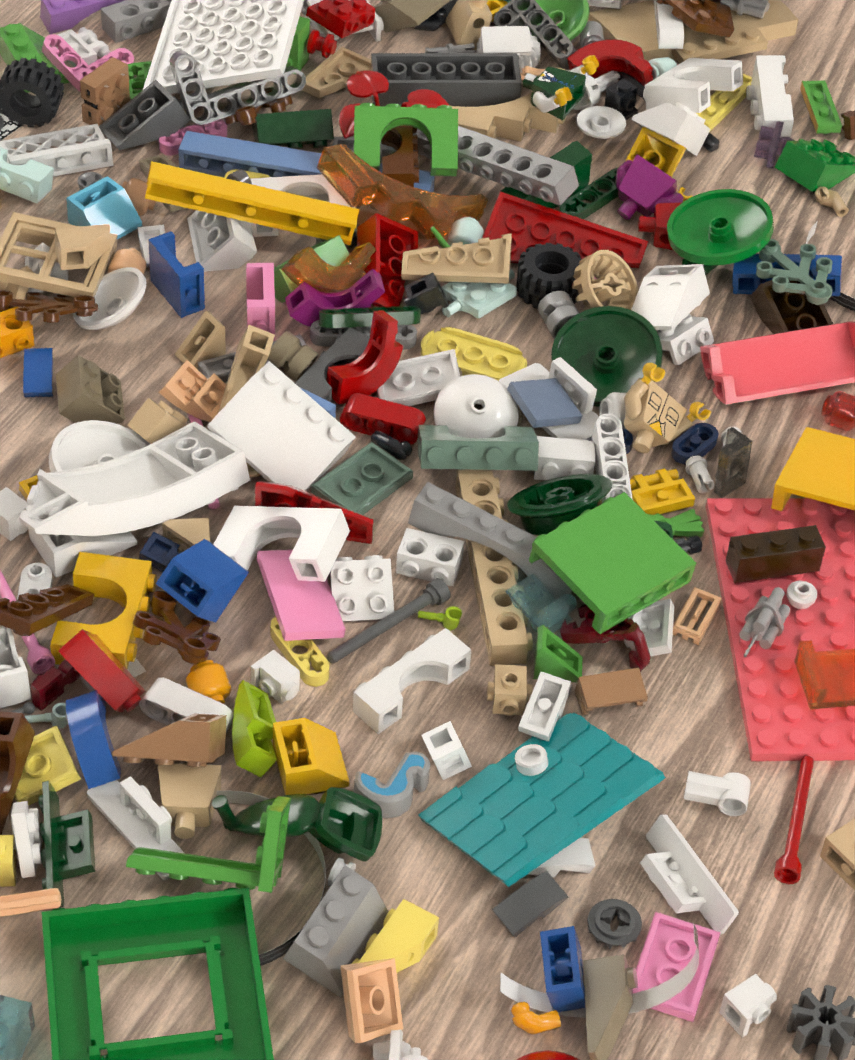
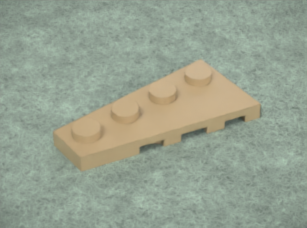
M512 233L502 235V238L490 240L489 237L478 239V242L463 245V242L452 243V246L439 249L438 246L405 251L403 252L402 280L416 281L433 272L438 281L509 284Z

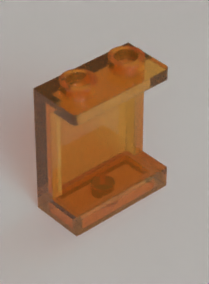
M812 640L799 641L794 662L809 709L855 706V649L815 652Z

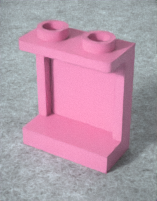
M247 263V327L252 325L275 335L274 263Z

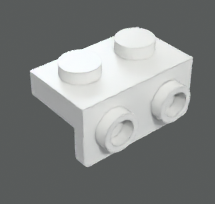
M691 314L684 318L674 330L669 332L657 331L662 350L670 351L674 365H680L700 352V346L711 345L714 342L708 318L694 317Z
M671 599L657 601L628 618L636 622L644 633L650 656L671 653L674 605ZM624 639L626 647L636 651L634 642Z

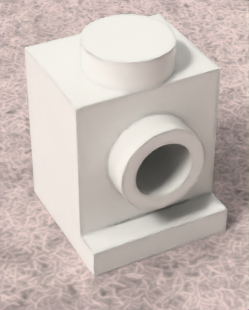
M272 650L251 666V684L257 688L260 686L261 690L266 692L269 697L272 696L282 704L297 695L300 687V671L279 653Z
M450 721L421 735L443 780L472 767Z
M754 974L724 994L719 1013L743 1038L748 1034L750 1024L753 1022L759 1024L771 1013L770 1006L777 1000V995L768 983H764L757 974Z

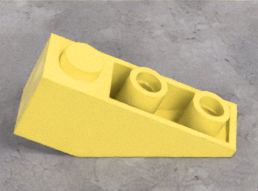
M403 899L396 910L392 908L387 913L380 933H374L370 937L362 958H356L352 964L395 958L397 973L414 965L423 958L436 939L439 917Z

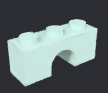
M0 147V189L37 204L52 190L54 168L32 159L23 165L7 163L8 150Z

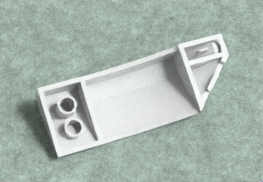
M194 421L142 449L113 460L58 472L46 473L39 469L37 485L32 486L27 497L28 506L26 510L21 511L19 519L23 525L36 534L101 536L154 526L211 504L217 498L230 491L237 490L241 485L250 481L245 454L240 448Z

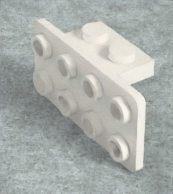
M561 357L552 361L550 372L541 364L534 363L499 379V382L508 388L510 382L556 378L583 417L578 424L541 428L551 437L577 440H590L592 438L596 420L599 417L592 411L597 389Z

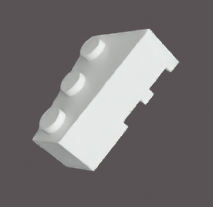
M756 55L751 85L747 86L746 97L747 100L751 101L750 112L751 115L755 116L754 127L755 130L759 131L761 140H790L794 117L791 95L786 94L784 83H788V75H783L784 64L786 63L785 55Z

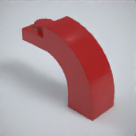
M597 41L580 48L567 58L569 68L572 70L583 65L582 61L584 58L595 55L599 66L593 75H589L594 79L610 71H619L629 74L643 86L653 80V68L644 59L642 48L628 41Z
M385 311L373 312L368 345L355 361L346 365L328 367L326 381L332 387V399L338 404L347 403L349 397L355 393L371 395L389 379L395 370L402 354L403 345L395 340L398 332V321Z

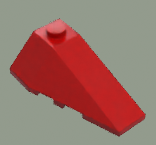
M375 213L357 227V251L364 275L374 269L380 273L385 292L372 302V305L377 307L399 306L405 291L404 284L406 282L401 277L403 252L418 249V231L378 213Z
M264 481L256 482L255 506L342 509L350 530L346 540L372 544L373 519L291 485Z

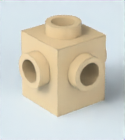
M495 664L493 682H488L487 701H493V714H504L507 716L523 715L525 704L529 702L532 694V684H527V666Z

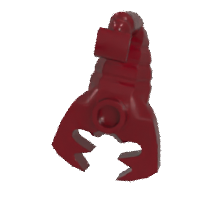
M584 604L577 609L580 619L585 618L580 627L577 626L576 620L567 625L566 619L560 627V634L565 643H606L610 640L620 641L624 639L633 641L636 651L631 650L628 653L630 668H639L641 672L650 664L651 656L644 633L632 619L627 618L599 634L592 627L595 613Z

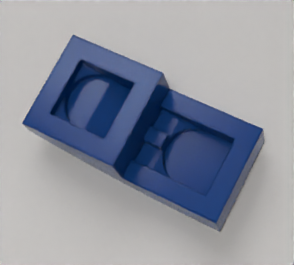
M53 348L24 349V397H53Z

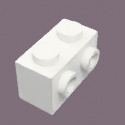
M537 436L539 441L538 471H534V480L546 481L569 475L593 474L595 466L594 441Z

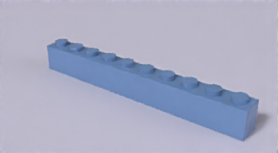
M186 131L178 149L179 168L225 177L228 171L234 169L262 173L270 177L353 173L352 158ZM380 163L379 174H354L356 200L365 201L369 194H373L428 212L434 194L435 176H430L429 171L419 170V183H414V194H383L382 163Z

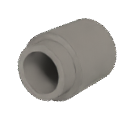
M596 21L587 22L580 33L581 48L604 40L603 28L600 23Z

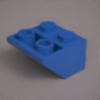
M203 539L173 557L156 584L197 617L216 623L249 571L211 542Z

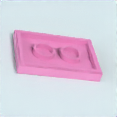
M655 912L636 968L638 988L633 989V994L668 981L687 966L697 948L694 942L693 923ZM696 924L699 943V965L695 976L680 993L650 1008L690 1022H694L721 933Z

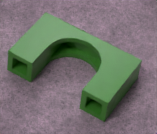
M362 103L360 106H355L354 174H379L380 142L383 136L394 127L406 125L419 129L430 143V176H456L458 169V109H452V106L449 105L427 108V106L422 104H415L411 107L387 104L383 107L375 106L373 103Z

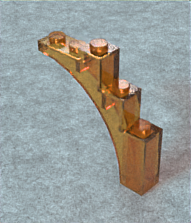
M345 144L324 147L316 167L350 207L372 204L382 216L393 221L410 220L427 240L436 238L430 230L432 226L444 237L450 232L453 222L458 219L471 217L479 221L488 203V199L483 194L469 196L445 195L404 184L371 167Z

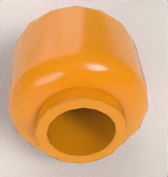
M206 660L193 665L186 677V684L189 689L222 704L225 703V699L232 691L224 667L214 663L212 660Z

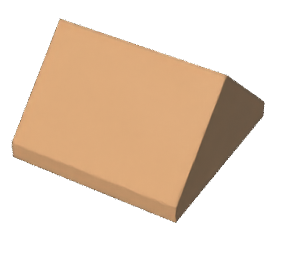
M395 958L341 965L349 1037L355 1043H363L390 1034L391 1030H402L403 1022Z

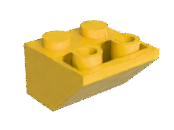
M307 718L273 723V748L285 795L327 791L330 787H350L336 732Z

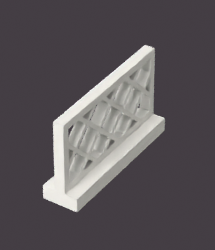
M98 124L0 141V147L8 150L7 163L23 165L32 159L53 167V177L113 166L111 142L109 138L105 139Z

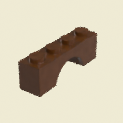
M406 125L397 126L389 130L381 140V144L397 150L393 154L382 157L383 194H414V183H419V167H414L418 166V151H413L418 150L417 128Z
M0 711V835H2L35 736V731L23 713Z

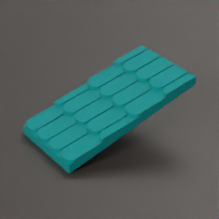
M573 712L566 714L556 722L549 742L532 736L499 762L487 766L461 787H454L418 814V816L428 826L506 886L510 887L666 777L663 772L654 767L649 761L642 759L627 746L620 744L606 732L589 723L584 717ZM530 744L542 746L546 750L548 757V767L546 770L534 776L521 774L517 770L515 762L516 752L521 747Z

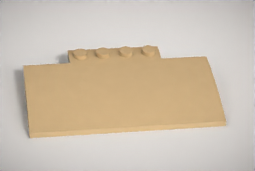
M653 0L623 5L621 9L608 8L589 12L588 18L590 21H596L601 24L604 40H623L636 44L642 48L644 59L647 61L655 58L669 57L674 61L677 60L679 64L688 58L724 59L766 50L769 40L795 35L798 18L781 0H769L770 6L763 18L744 13L739 15L737 11L731 10L734 31L730 37L693 31L683 22V49H658ZM711 0V1L720 4V1H721V0Z

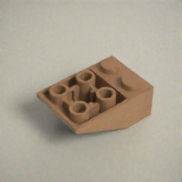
M194 713L112 751V756L123 757V762L141 763L143 759H155V764L174 765L175 761H187V766L206 767L207 763H213L216 758L225 754L227 715Z

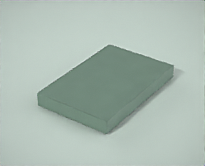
M370 442L312 484L311 493L364 515L413 478V470L373 442Z

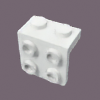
M380 555L364 557L365 560H353L352 557L336 558L328 579H331L332 596L335 599L343 622L382 620L394 612L391 559H383Z

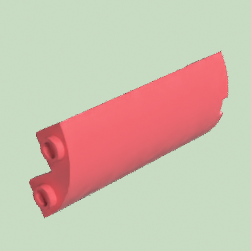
M853 321L700 346L707 380L712 379L714 381L715 387L713 392L724 404L855 382V322Z

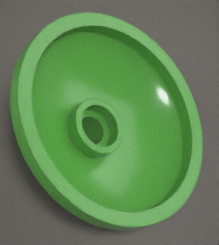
M535 0L570 41L578 36L587 24L589 18L588 0Z

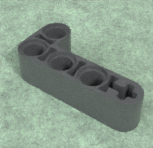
M511 0L495 14L494 22L496 26H505V24H507L506 26H528L532 35L537 37L540 45L562 69L570 70L567 58L576 50L569 38L535 0Z

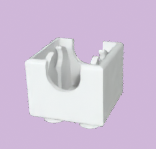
M0 626L1 709L31 700L27 668L23 658L18 657L11 629Z

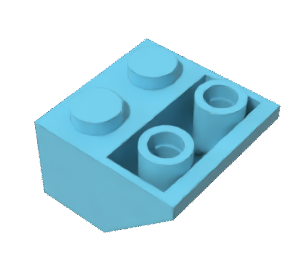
M108 176L66 198L68 223L71 225L92 226L109 224L110 233L117 234V240L142 226V220L125 189Z

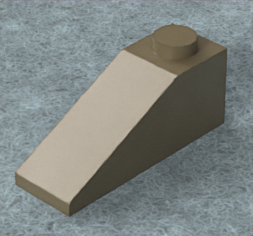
M624 954L583 960L587 1048L591 1060H608L634 1003L633 989L638 988L637 973L635 967H629Z

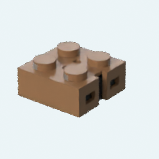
M112 57L80 80L81 98L84 99V103L81 105L83 122L89 125L98 124L100 126L130 101L128 64Z

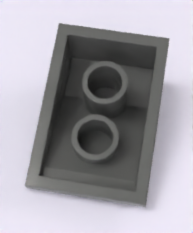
M155 80L103 122L99 128L119 150H124L159 140L160 137H169L183 128L191 119L176 98Z

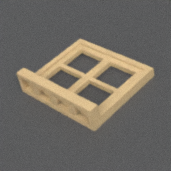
M13 212L0 239V281L70 297L80 295L95 297L108 263L116 253L117 234L110 233V249L89 268H84L89 269L84 284L50 277L55 263H59L55 252V229L80 226ZM19 241L39 246L43 242L50 247L49 252H43L16 246L15 244ZM11 253L45 260L39 274L5 267Z

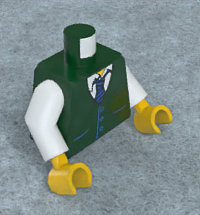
M590 55L584 58L582 61L583 65L572 70L547 67L539 77L527 73L523 80V87L532 90L531 104L543 113L547 112L558 119L564 120L584 96L587 74L593 75L599 66L596 56Z

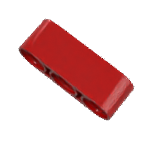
M360 393L352 394L349 397L339 418L341 424L349 430L370 436L378 430L398 440L400 443L407 441L410 445L417 442L419 425H425L426 416L417 408Z

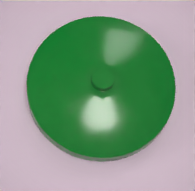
M736 189L712 190L695 195L681 203L672 212L667 223L668 240L672 249L680 257L703 265H726L745 260L758 253L767 245L774 230L773 214L769 205L752 193Z

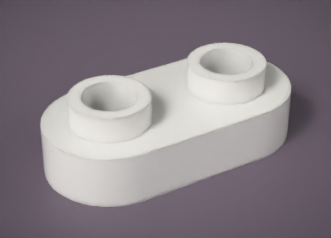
M43 563L27 565L21 573L18 597L24 593L39 594L40 590L52 588L53 578L50 567Z

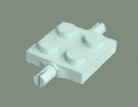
M512 269L510 270L509 280L515 277ZM449 282L442 286V289L445 292L446 299L451 303L448 307H443L442 312L444 316L447 315V318L458 311H463L479 319L517 296V287L510 283Z

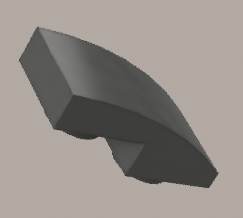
M545 871L517 889L492 910L511 934L517 937L538 918H545L569 897L548 871Z

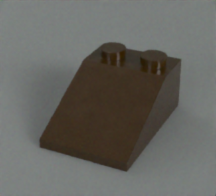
M772 280L760 284L750 296L760 319L773 334L833 324L824 304L816 305L810 303L805 294L775 292L772 289ZM789 280V283L801 284L799 281Z

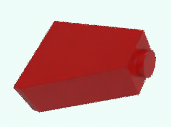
M81 629L58 650L115 711L123 712L126 710L130 712L139 705V702L142 700L140 696L146 691L96 634Z

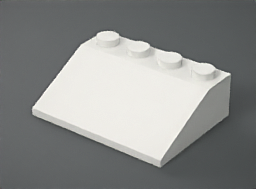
M270 361L251 377L207 426L210 431L243 450L246 462L268 482L291 485L303 491H307L312 484L317 482L346 453L356 437Z

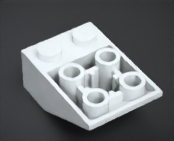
M703 264L656 266L643 278L631 310L647 319L655 330H660L661 332L674 330L710 294Z
M29 529L31 542L56 578L74 571L79 552L111 556L138 545L137 540L130 531L101 536L36 534Z

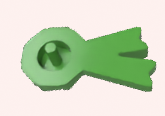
M690 509L670 519L663 517L659 513L655 515L648 514L654 521L669 523L672 527L673 536L689 537L697 535L701 538L704 534V529L701 527L703 522L700 521L701 517L695 514L694 509Z

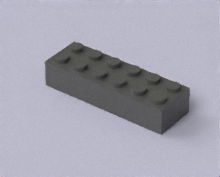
M371 53V71L383 74L389 82L388 91L378 94L379 104L383 107L387 104L402 105L403 102H408L407 97L409 93L420 89L433 90L439 93L450 106L460 107L497 105L516 100L521 96L522 81L517 53ZM372 95V103L375 104L374 97Z

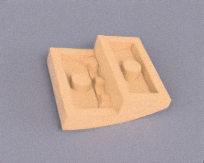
M186 360L159 393L184 412L201 420L211 422L218 414L226 384L215 373L207 379Z

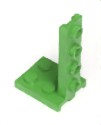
M277 796L273 804L267 806L266 812L262 813L260 833H265V838L263 839L262 846H258L256 864L138 847L127 858L126 867L135 868V872L142 875H154L156 872L169 873L170 878L177 880H187L190 876L202 878V882L206 884L220 885L224 881L236 883L235 886L240 889L249 888V890H253L258 886V891L272 893L273 886L277 885L278 878H281L291 798Z

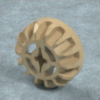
M599 250L581 259L579 266L575 268L573 277L576 280L573 282V289L579 292L576 301H582L585 305L582 311L602 307L601 303L607 301L606 306L632 309L638 294V286L630 267L619 255L609 250Z

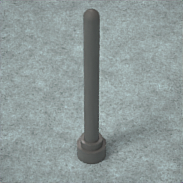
M436 578L428 583L421 596L327 654L328 662H338L427 605H441L449 600L451 594L448 586L440 578Z

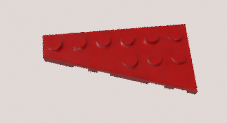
M501 191L482 237H489L490 240L502 238V235L512 233L510 263L518 264L522 252H526V249L529 247H535L536 244L552 243L557 245L558 243L562 244L563 247L572 248L573 252H578L581 259L599 250L612 251L619 255L630 268L640 267L649 242Z

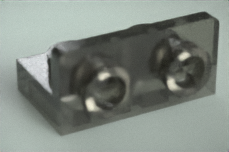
M734 427L727 430L725 446L721 448L718 454L719 459L715 475L714 493L721 498L744 485L747 480L753 441Z

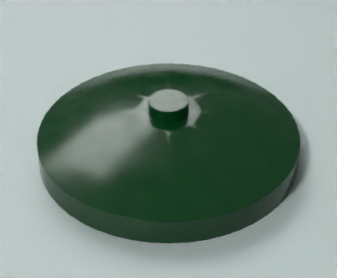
M602 306L585 310L564 324L555 337L551 359L553 361L561 357L584 379L591 383L597 389L593 406L600 407L601 401L612 392L627 393L639 377L643 378L642 370L646 363H654L657 367L661 368L662 345L655 328L640 314L622 307Z

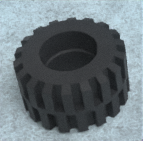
M21 58L20 61L14 60L11 65L8 64L0 79V108H2V114L8 115L10 121L13 122L15 120L21 126L26 124L28 127L34 128L35 125L41 127L44 126V123H50L52 118L55 117L64 95V83H61L62 78L59 74H55L56 70L53 67L49 68L46 66L47 63L43 61L41 63L37 62V59L31 58L30 61L26 58ZM24 90L30 91L35 95L28 94Z
M552 243L536 244L535 247L527 248L526 252H522L518 262L516 281L518 296L523 298L526 304H532V307L538 309L541 299L547 294L554 291H565L569 294L573 303L576 304V297L579 295V292L573 289V282L576 280L573 276L575 268L579 266L581 260L580 254L573 252L572 248L563 247L562 244L558 243L557 245Z

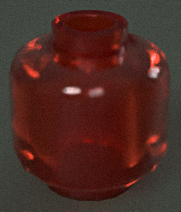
M842 391L828 395L821 411L825 422L829 426L844 431L852 430L855 427V396Z

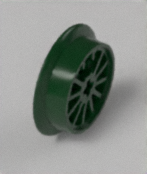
M595 474L569 475L546 480L515 494L508 501L507 508L511 513L520 516L526 532L532 535H546L557 529L563 522H570L579 517L585 510H592L601 505L606 500L605 496L612 489V481L605 476Z

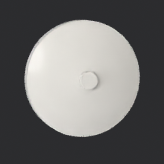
M97 420L77 422L67 426L56 436L49 453V468L51 472L92 466L125 456L151 443L147 442L135 431L119 424Z

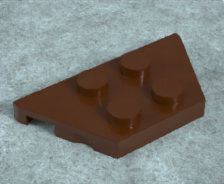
M655 0L660 5L672 6L674 9L671 14L683 21L693 31L730 37L734 31L729 5L715 3L711 0Z

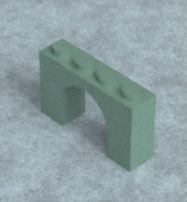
M419 425L418 456L421 469L538 471L539 441L533 427L504 426V436L466 438L449 433L447 425Z

